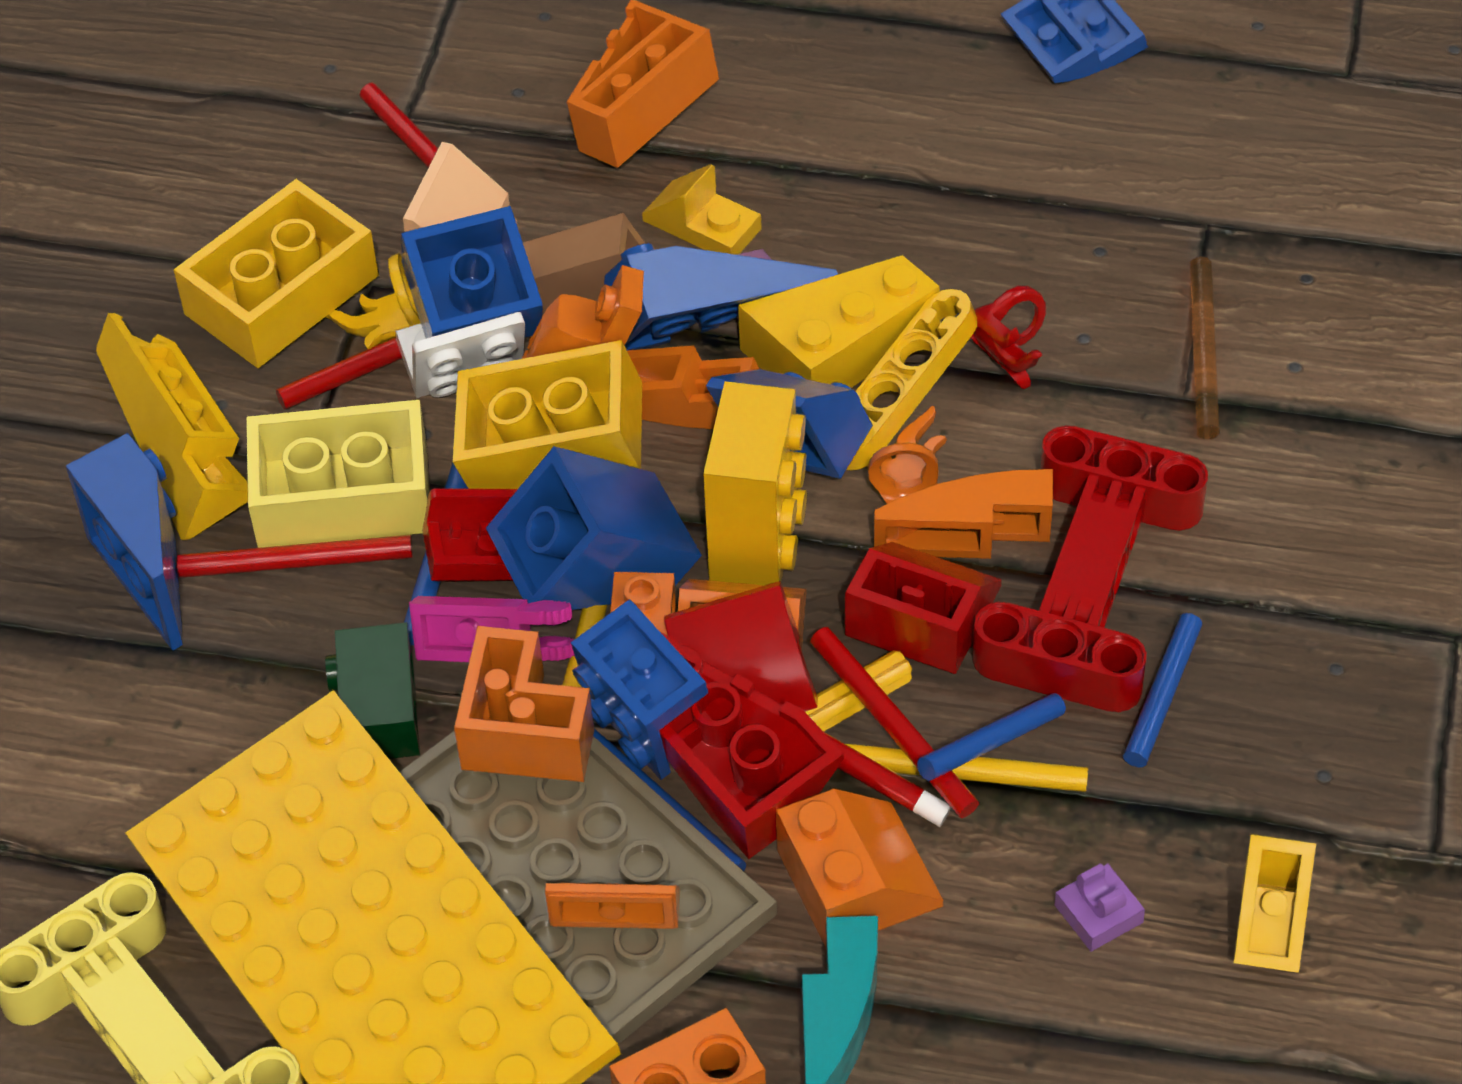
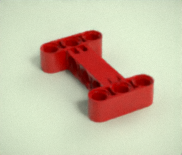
M1065 425L1055 427L1043 438L1041 469H1053V499L1077 506L1040 609L1035 610L1006 602H995L981 608L975 616L972 661L975 669L982 676L990 680L1045 695L1056 693L1064 700L1105 711L1123 712L1136 706L1142 697L1147 652L1144 645L1137 638L1123 632L1107 629L1105 626L1141 523L1178 531L1191 529L1197 525L1203 517L1208 471L1203 462L1189 454L1076 426Z

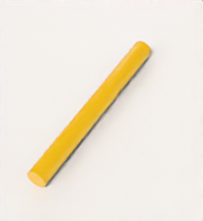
M846 744L895 773L921 776L918 768L902 749ZM978 757L952 770L960 780L1086 792L1088 767Z

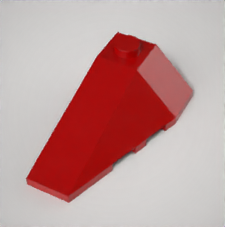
M662 633L706 681L708 689L707 695L659 730L667 760L710 817L748 859H751L777 839L776 810L818 795L844 760V753L804 710L787 701L784 704L777 702L757 691L753 682L738 674L735 677L728 675L703 661L700 653Z

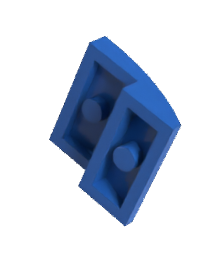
M1022 0L1001 13L1004 23L1054 83L1067 82L1089 76L1117 65L1148 47L1143 32L1115 0Z

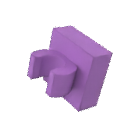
M1100 863L1077 876V881L1058 890L1055 894V907L1091 952L1142 924L1144 921V907L1108 863L1104 866Z

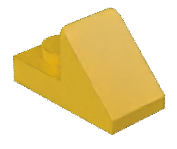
M712 164L672 180L642 213V220L701 249L735 255L740 254L762 229L761 214L716 194L715 166Z
M1250 834L1241 888L1242 899L1234 963L1299 973L1316 843Z

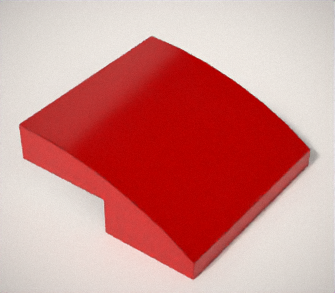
M781 581L664 616L667 635L700 653L702 660L732 677L738 674L754 683L757 691L781 704L787 701L804 711L818 708V697L799 646L800 635Z

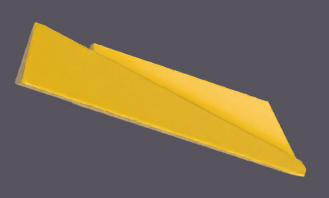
M108 313L97 343V355L139 448L142 451L151 449L165 470L167 479L160 484L168 494L176 511V516L171 519L180 539L189 540L248 502V482L226 458L233 457L239 437L176 342L157 334L148 343L131 334L123 322L122 316L116 313Z

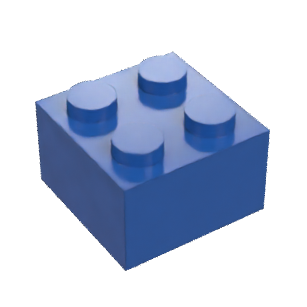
M511 206L401 233L402 265L425 339L516 312H521L525 321L524 338L534 334L542 318L543 303Z

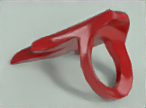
M1016 286L1004 292L993 303L974 309L977 316V328L971 339L994 359L1018 386L1026 389L1031 386V380L1026 370L1037 364L1042 353L1036 349L1026 353L1020 346L1031 340L1042 327L1046 316V302L1041 293L1030 286ZM1023 301H1031L1035 307V314L1031 324L1024 332L1019 334L1017 327L1009 330L1000 322L1013 306Z

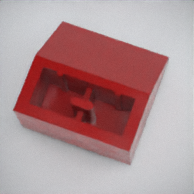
M895 542L869 548L845 592V636L890 652L898 650L907 658L956 675L973 642L975 616L981 608L994 602L1001 588L1002 579Z

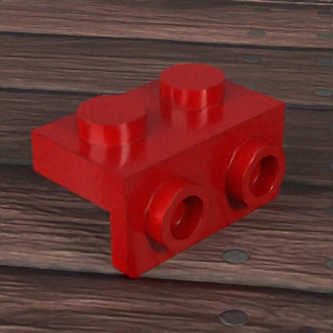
M435 488L429 491L422 532L431 581L513 580L486 527L518 489Z

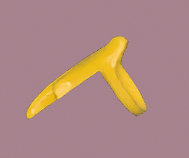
M400 253L393 254L388 259L389 274L395 293L379 299H370L361 294L359 302L366 314L351 316L342 311L334 310L326 316L347 333L365 337L364 344L367 350L396 337V330L420 324Z

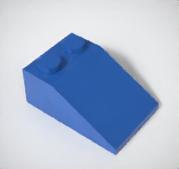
M126 433L67 464L66 469L87 539L173 651L183 645L177 549L170 521L171 518L176 516V511L168 494L160 484L167 479L160 460L151 449L142 451L132 437Z

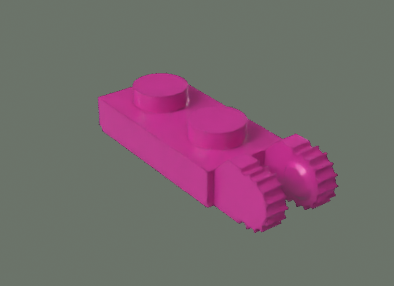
M417 596L409 602L415 656L417 660L469 662L477 626L530 631V625H558L572 618L571 604L566 603V601L542 600L527 603V599ZM544 636L539 638L542 661H559L575 656L571 645L574 639L564 636Z

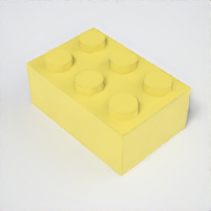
M420 399L246 417L248 508L258 548L423 533L422 529L430 485L427 441Z

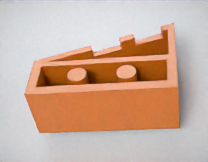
M636 0L629 1L625 8L627 17L619 30L612 29L607 36L608 48L600 61L592 60L567 100L579 152L616 168L621 166L719 80L709 29Z

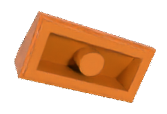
M546 883L545 886L549 923L553 927L678 928L680 887L676 885Z

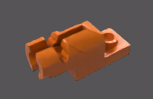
M622 265L612 286L603 285L597 301L577 295H559L543 314L534 334L528 341V350L524 352L521 359L622 340L625 346L642 313L644 271Z

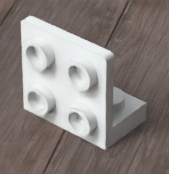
M516 312L425 339L421 323L396 330V341L416 398L429 394L432 397H444L457 392L458 371L521 359L524 352L525 321L522 313Z

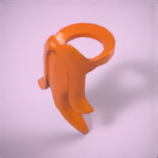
M931 406L924 414L909 424L899 434L896 443L883 447L874 453L868 463L869 481L878 490L887 504L905 495L937 484L938 460L935 455L945 445L947 441L946 436L937 435L931 437L924 446L918 444L919 440L934 422L936 416L935 406Z

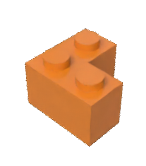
M477 626L454 726L461 770L584 782L594 734L590 688L542 683L544 671L539 632Z

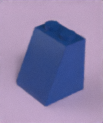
M553 446L486 527L523 599H527V603L542 600L566 601V603L571 604L572 610L611 604L614 572L674 573L676 586L702 556L654 472Z

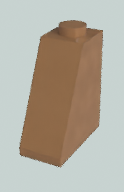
M624 213L523 242L543 303L542 316L555 299L562 294L577 295L597 301L604 285V277L622 260L620 255L629 248L645 244Z

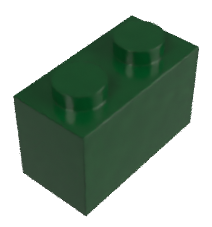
M407 622L335 630L336 654L325 656L329 692L333 690L338 691L339 698L389 759L420 756L414 659Z

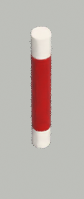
M825 733L844 753V760L838 769L941 827L951 810L947 802Z

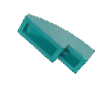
M878 916L826 917L827 974H802L805 1084H845L859 1057L870 1024L877 987Z

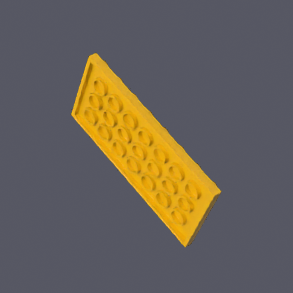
M334 690L125 832L136 851L280 1048L288 1050L295 1056L302 1078L307 1084H581L621 1055L619 1046L614 1038Z

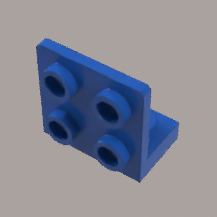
M629 599L571 642L578 664L572 672L581 687L590 688L592 716L595 722L602 728L611 724L622 736L618 742L628 759L639 770L647 765L662 780L671 773L659 730L707 695L708 689L706 681Z

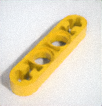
M946 289L933 294L923 304L855 391L859 395L860 402L873 426L846 470L852 471L867 467L873 454L890 443L974 334L977 328V316L968 295L961 290ZM927 350L932 352L930 358L919 366H907L904 364L906 359L916 351ZM889 391L900 393L898 399L890 406L883 408L872 406L874 400L882 393Z

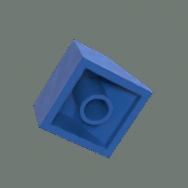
M757 369L711 377L706 385L718 407L724 381L796 389V414L806 416L804 443L802 450H797V452L806 453V471L841 479L873 426L860 402L859 395L852 388L838 382L826 384L807 380L792 372L780 374Z

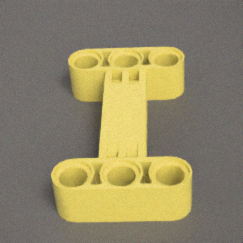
M133 872L122 873L111 878L0 950V1006L8 1020L21 1026L35 1025L48 1019L73 1002L136 1084H304L295 1056L288 1050L276 1046L259 1049L224 1071L136 960L156 948L166 934V920L157 891L152 881L145 875ZM140 911L138 914L125 917L129 913ZM86 946L82 950H79L77 952H71L73 949L77 947ZM32 981L24 987L15 988L23 982Z

